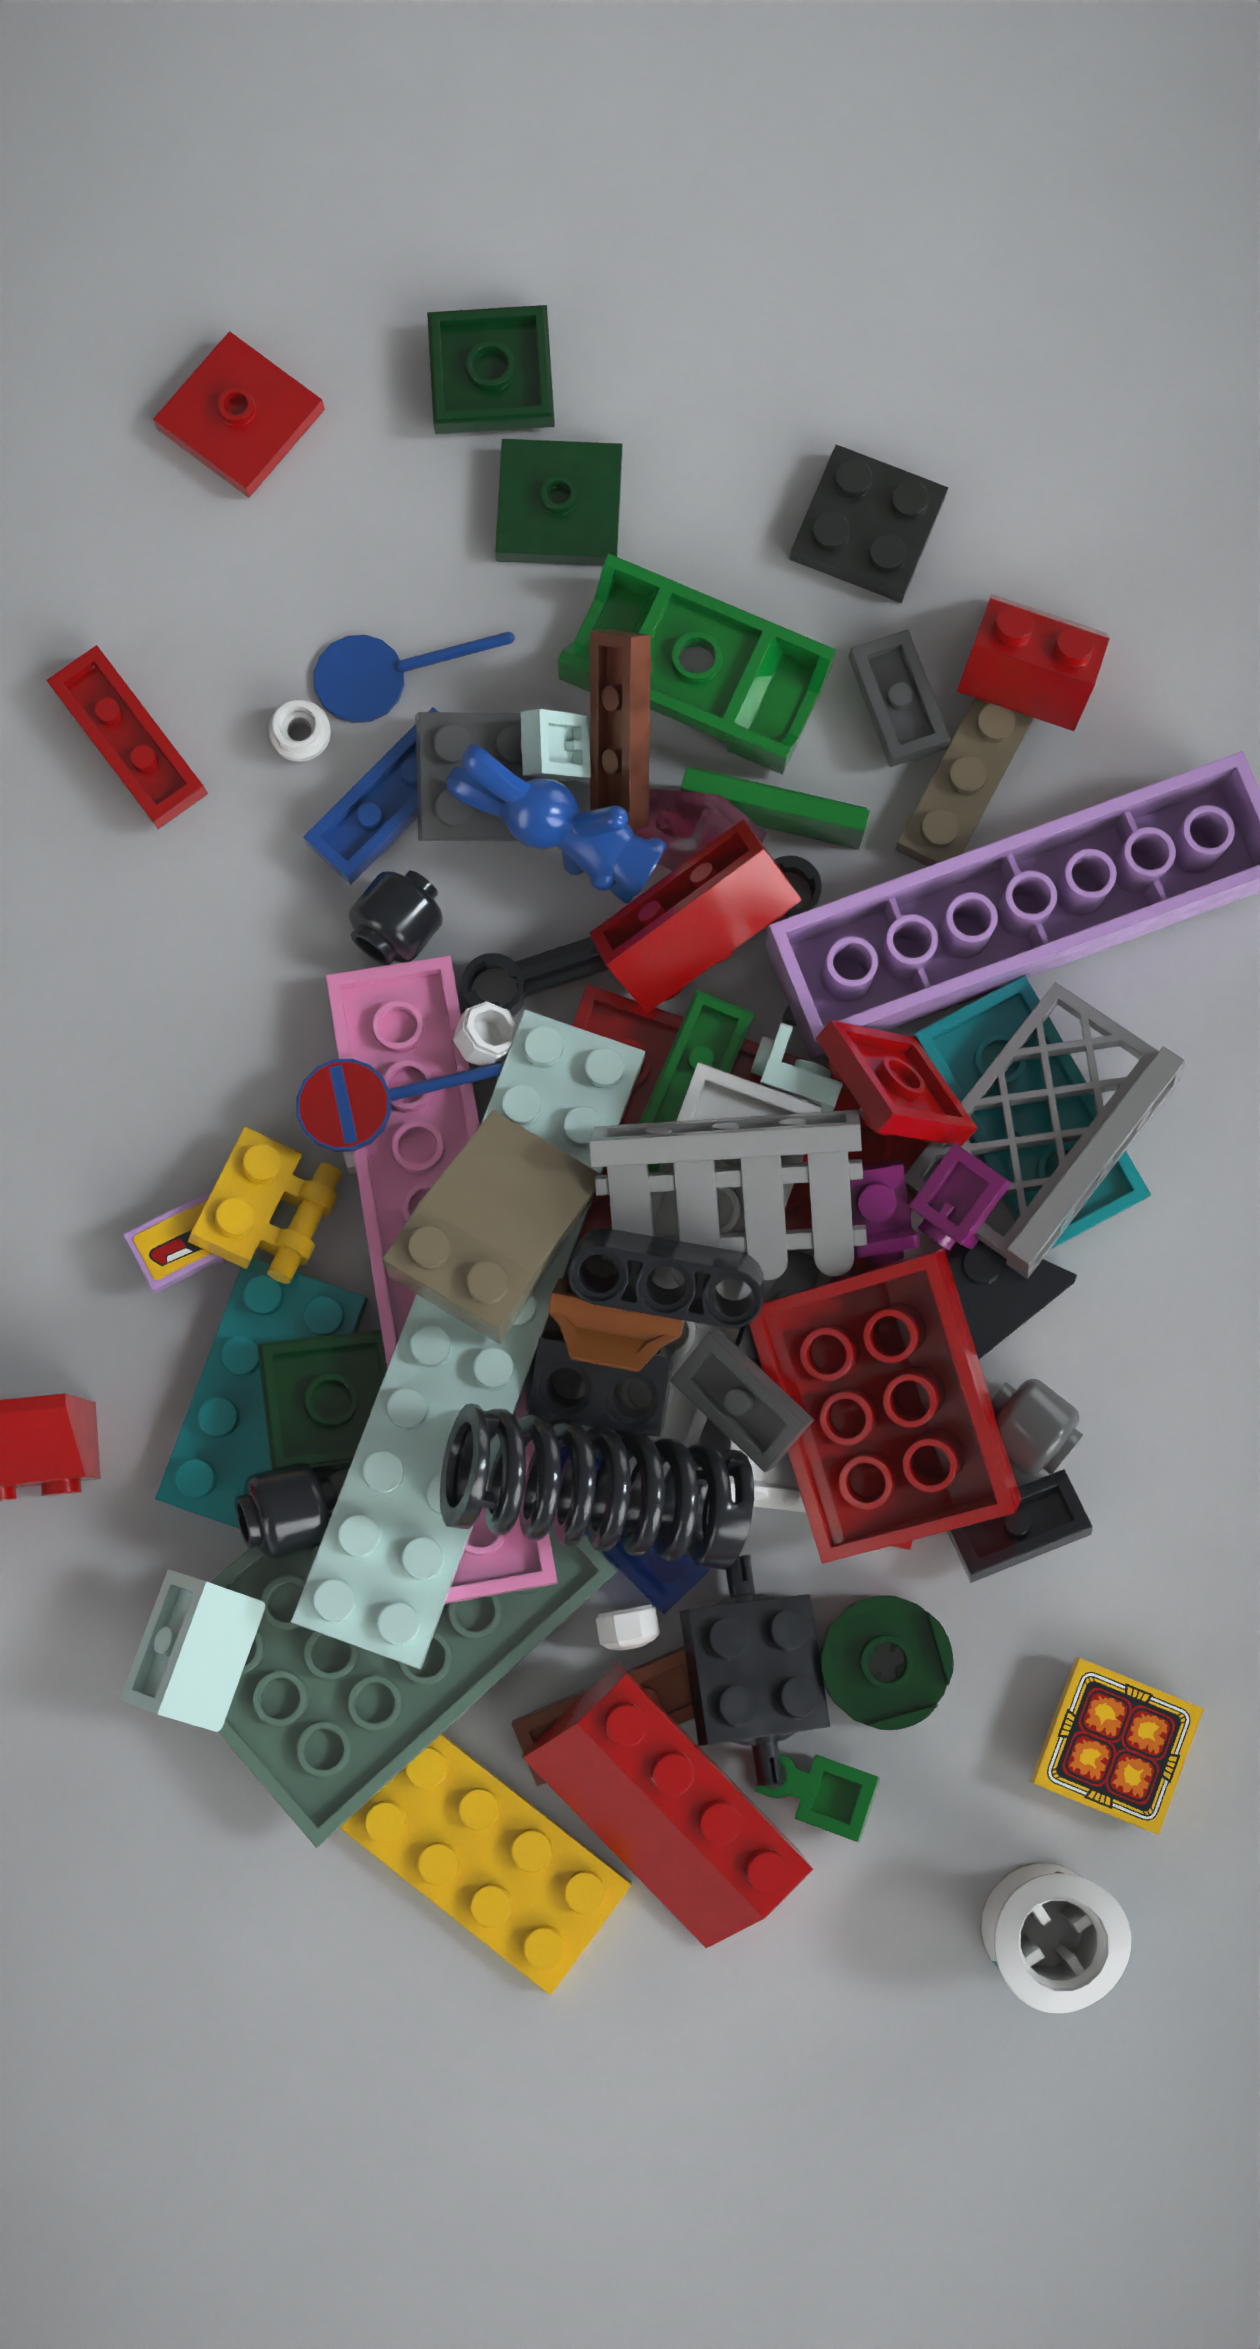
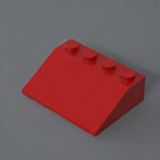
M944 1248L763 1303L759 1315L749 1324L762 1369L814 1419L811 1425L790 1448L788 1454L822 1564L1007 1516L1016 1512L1022 1499L998 1429L995 1411Z

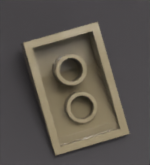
M492 1110L419 1202L382 1260L387 1276L498 1344H501L596 1194L595 1178L596 1175L602 1174Z

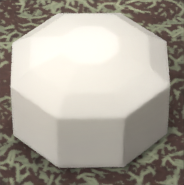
M485 1001L466 1009L458 1020L453 1041L467 1062L480 1067L505 1062L518 1025L509 1010Z
M652 1604L599 1613L598 1617L595 1618L600 1645L608 1649L622 1651L643 1647L654 1641L660 1634L656 1607H652Z

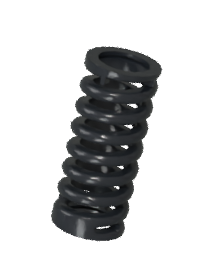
M472 1403L466 1404L454 1421L444 1454L440 1481V1510L442 1519L447 1527L471 1528L479 1518L482 1507H485L486 1524L492 1534L505 1535L509 1533L519 1515L521 1531L524 1537L529 1540L539 1541L543 1539L553 1523L555 1536L562 1545L574 1546L578 1544L587 1531L588 1539L595 1550L609 1551L613 1549L621 1537L623 1548L631 1556L642 1557L646 1555L654 1544L656 1553L663 1561L676 1562L683 1555H688L697 1566L725 1570L733 1565L740 1555L747 1539L754 1506L752 1466L748 1457L740 1450H726L720 1454L710 1445L693 1444L687 1448L680 1441L672 1438H661L653 1442L645 1434L638 1432H628L620 1437L609 1427H593L586 1431L575 1421H559L552 1426L541 1415H525L517 1420L507 1409L499 1408L484 1411L478 1404ZM498 1434L501 1445L493 1463L487 1488L490 1441ZM532 1440L535 1451L526 1472L525 1447ZM566 1445L570 1454L561 1473L560 1452ZM601 1451L604 1458L596 1474L595 1456ZM634 1456L637 1464L630 1476L629 1460ZM668 1462L670 1468L664 1478L663 1465ZM729 1476L734 1478L735 1502L732 1501Z

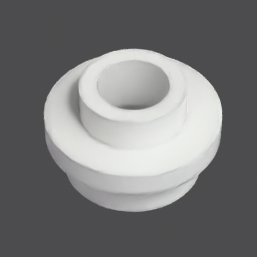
M293 700L283 704L274 712L269 722L268 732L274 749L282 757L291 761L304 762L316 758L326 749L331 737V726L327 715L318 705L306 700ZM306 725L311 728V733L305 740L295 741L290 738V733L296 726Z

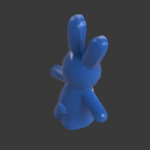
M470 743L463 753L462 766L464 768L454 767L446 778L448 791L458 801L482 812L502 818L512 836L525 846L542 850L557 846L561 850L563 867L570 875H579L585 872L590 877L591 885L594 888L602 891L610 890L617 898L627 904L645 886L667 846L660 838L651 837L645 839L634 835L632 828L627 825L628 814L624 808L613 805L588 812H580L577 799L567 786L555 780L535 778L525 782L476 744Z

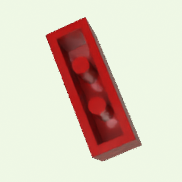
M742 819L589 934L605 965L641 1008L648 1013L663 1001L674 998L685 985L711 966L726 960L737 947L763 928L778 922L789 909L802 901V899L747 822Z

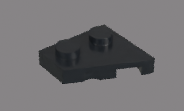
M981 1240L977 1242L972 1250L955 1242L947 1257L978 1359L982 1358L1073 1285L1077 1274L1042 1259L1029 1278L1026 1279L1006 1264L1007 1259Z

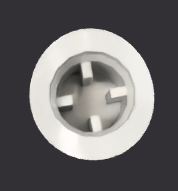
M1036 1863L1023 1866L1009 1873L995 1886L989 1895L982 1914L981 1931L984 1946L991 1961L1000 1970L1002 1977L1012 1992L1025 2004L1037 2010L1048 2013H1069L1090 2006L1114 1987L1127 1966L1131 1951V1930L1122 1907L1104 1888L1079 1876L1068 1868L1056 1864Z

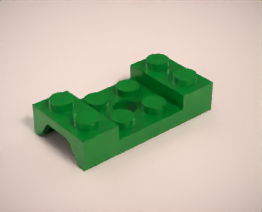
M608 554L603 564L595 597L574 642L562 650L557 662L560 680L590 692V631L611 629L651 635L650 710L728 742V752L783 775L832 669L836 649L612 554ZM701 647L710 652L714 663L704 672L693 673L682 667L679 657L688 648Z

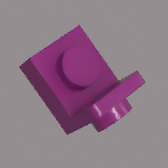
M954 1143L908 1207L924 1218L918 1229L949 1251L955 1242L972 1250L979 1241L974 1235L1012 1183L961 1146Z
M897 1160L862 1166L863 1179L850 1180L852 1226L866 1225L867 1245L854 1246V1257H865L867 1264H886L899 1261L904 1258L903 1250L920 1247L918 1233L912 1228L903 1164Z

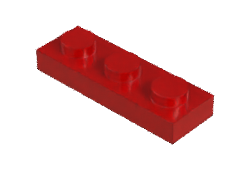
M97 645L46 680L157 829L163 827L208 794L204 785Z

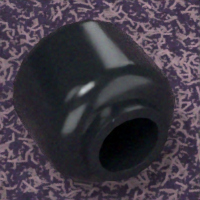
M409 870L405 876L392 871L381 872L350 909L349 919L354 929L350 934L351 939L364 953L383 965H391L393 961L401 963L411 962L419 955L442 925V912L434 900L438 895L437 889L429 880L415 871Z
M295 1463L249 1476L245 1482L243 1494L235 1496V1511L238 1525L247 1547L257 1546L263 1555L270 1558H278L319 1546L338 1499L334 1486L328 1477L319 1480L308 1464Z

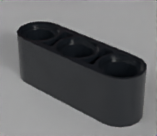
M595 1229L586 1233L579 1240L568 1270L569 1283L573 1292L578 1297L594 1305L724 1328H740L750 1324L759 1315L763 1305L764 1274L759 1263L750 1255L728 1249L614 1229ZM592 1255H605L616 1263L619 1271L610 1277H598L587 1269L584 1260ZM661 1266H670L677 1269L683 1275L685 1282L674 1289H665L652 1281L650 1273ZM737 1278L744 1281L750 1287L751 1293L741 1300H728L717 1292L716 1286L725 1279Z

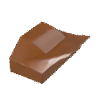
M569 1277L558 1279L551 1292L548 1312L560 1326L569 1357L572 1360L639 1372L662 1347L678 1339L685 1326L684 1320L594 1305L583 1301L573 1292L569 1283Z

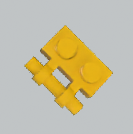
M244 1127L190 1234L188 1242L245 1269L248 1268L256 1249L259 1248L274 1255L267 1274L278 1282L289 1284L298 1266L307 1264L315 1248V1244L311 1239L321 1218L328 1217L338 1199L335 1189L342 1176V1172L329 1163H320L312 1180H302L293 1175L302 1153L248 1127ZM280 1200L298 1207L288 1229H281L269 1223Z

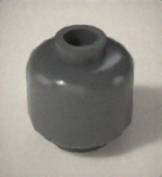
M1038 1379L1025 1381L1017 1390L1006 1382L991 1400L998 1429L1010 1463L1023 1474L1035 1475L1044 1469L1052 1475L1083 1436L1081 1432L1075 1429L1079 1422V1414L1076 1408Z

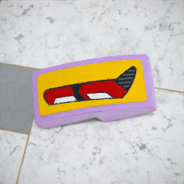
M211 1192L123 1234L153 1292L158 1294L213 1263L220 1266L227 1262V1260L188 1242L190 1234Z

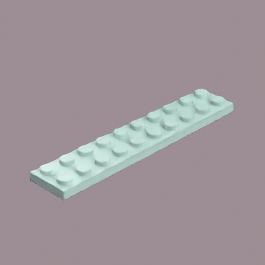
M524 1010L482 1123L494 1110L591 1168L589 1140L594 1127L621 1124L645 1059V1051ZM594 1167L592 1169L602 1174L605 1167ZM593 1198L501 1344H498L416 1294L291 1620L293 1624L421 1670L473 1526L469 1529L447 1527L441 1515V1471L451 1429L460 1410L466 1404H478L484 1411L499 1408L507 1409L512 1415L515 1414L537 1354L539 1337L544 1333L550 1318L548 1309L551 1292L558 1279L565 1277ZM498 1434L490 1441L487 1487L493 1463L501 1445Z

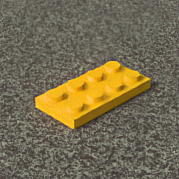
M443 1733L340 1827L341 1830L550 1996L632 1886V1881Z

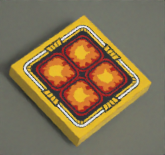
M1075 1657L1029 1782L1159 1835L1204 1708L1082 1658Z

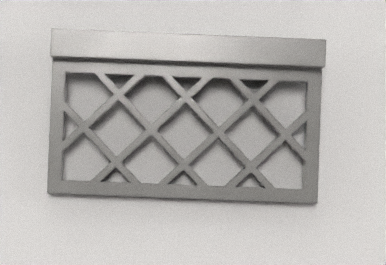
M1055 982L961 1102L970 1117L975 1111L1002 1107L1007 1139L969 1144L968 1139L961 1147L972 1155L1009 1150L1014 1182H1011L1012 1184L1004 1195L1016 1194L1020 1215L1005 1236H1002L984 1222L974 1236L1005 1257L1008 1266L1028 1279L1178 1083L1185 1060L1165 1046L1158 1051ZM1059 1005L1080 1020L1083 1039L1046 1045L1043 1023L1055 1007ZM1090 1027L1103 1036L1092 1038ZM1036 1033L1038 1046L1024 1048ZM1120 1046L1139 1059L1127 1077L1099 1081L1094 1050ZM1085 1051L1090 1082L1053 1087L1048 1057ZM1040 1058L1045 1089L1008 1094L1005 1072L1010 1065L1017 1061ZM998 1082L1000 1095L986 1097ZM1115 1091L1104 1106L1102 1092ZM1093 1094L1096 1118L1089 1127L1061 1131L1056 1099ZM1047 1101L1052 1132L1015 1137L1010 1106ZM1078 1140L1065 1157L1063 1142ZM933 1141L929 1143L905 1174L906 1188L916 1195L926 1183L923 1177L937 1160L944 1158L951 1148L947 1147L949 1144ZM1055 1144L1058 1167L1053 1174L1046 1178L1022 1181L1017 1149ZM1039 1190L1026 1207L1024 1192Z

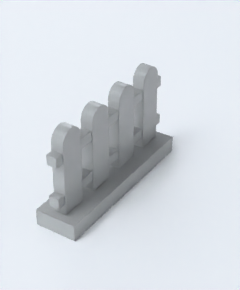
M859 1110L594 1127L589 1140L591 1168L607 1167L608 1175H596V1196L610 1195L612 1229L654 1236L651 1192L676 1191L679 1236L660 1238L742 1253L747 1252V1255H750L759 1263L764 1274V1280H774L785 1272L788 1264L787 1250L814 1248V1260L817 1268L825 1275L841 1276L848 1272L854 1263V1246L867 1245L866 1225L852 1226L850 1180L863 1179L862 1159L848 1160V1152L862 1151ZM808 1154V1162L782 1164L781 1156ZM738 1158L741 1160V1166L715 1168V1160ZM674 1163V1171L649 1172V1164ZM809 1182L812 1228L786 1230L783 1184ZM717 1188H743L746 1232L720 1234ZM602 1255V1261L612 1260L610 1257ZM656 1269L650 1273L651 1279H653Z

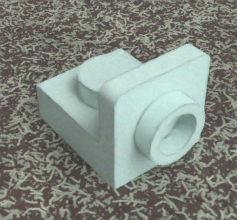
M546 709L521 711L523 776L542 777L557 782L591 778L589 715Z
M781 1023L775 1040L763 1036L751 1069V1073L762 1076L760 1085L822 1107L821 1112L833 1111L843 1083L831 1079V1070L807 1060H796L794 1066L782 1062L793 1027Z

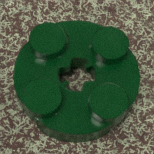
M892 1595L866 1597L844 1608L838 1617L826 1628L820 1651L823 1682L832 1701L853 1720L879 1730L904 1729L929 1717L938 1706L937 1703L944 1696L946 1687L950 1684L954 1668L951 1643L940 1622L918 1604ZM885 1642L891 1643L889 1649L891 1652H894L898 1647L904 1656V1663L895 1667L896 1678L891 1681H880L881 1672H877L873 1676L868 1668V1660L876 1656L875 1646Z

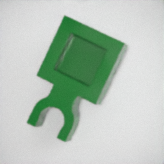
M780 1754L781 1764L787 1773L784 1784L778 1788H771L768 1785L756 1786L754 1792L776 1799H782L787 1796L799 1798L800 1802L794 1819L860 1842L880 1777L815 1754L810 1772L807 1773L800 1770L792 1758Z

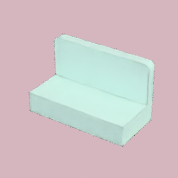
M168 1569L120 1700L164 1717L215 1732L220 1731L262 1619L265 1603L261 1600Z

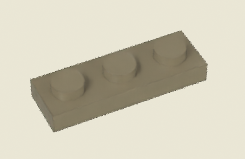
M974 698L898 840L895 850L926 866L961 855L1034 718Z

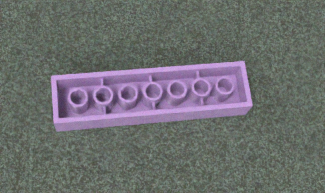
M1241 751L770 924L765 947L810 1059L825 1054L816 1037L830 1020L887 1031L995 991L1024 975L1030 978L1259 893L1260 789L1244 752Z

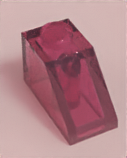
M650 789L649 826L632 829L634 835L645 839L657 837L666 843V849L658 865L672 871L742 819L747 822L761 843L767 834L721 795Z

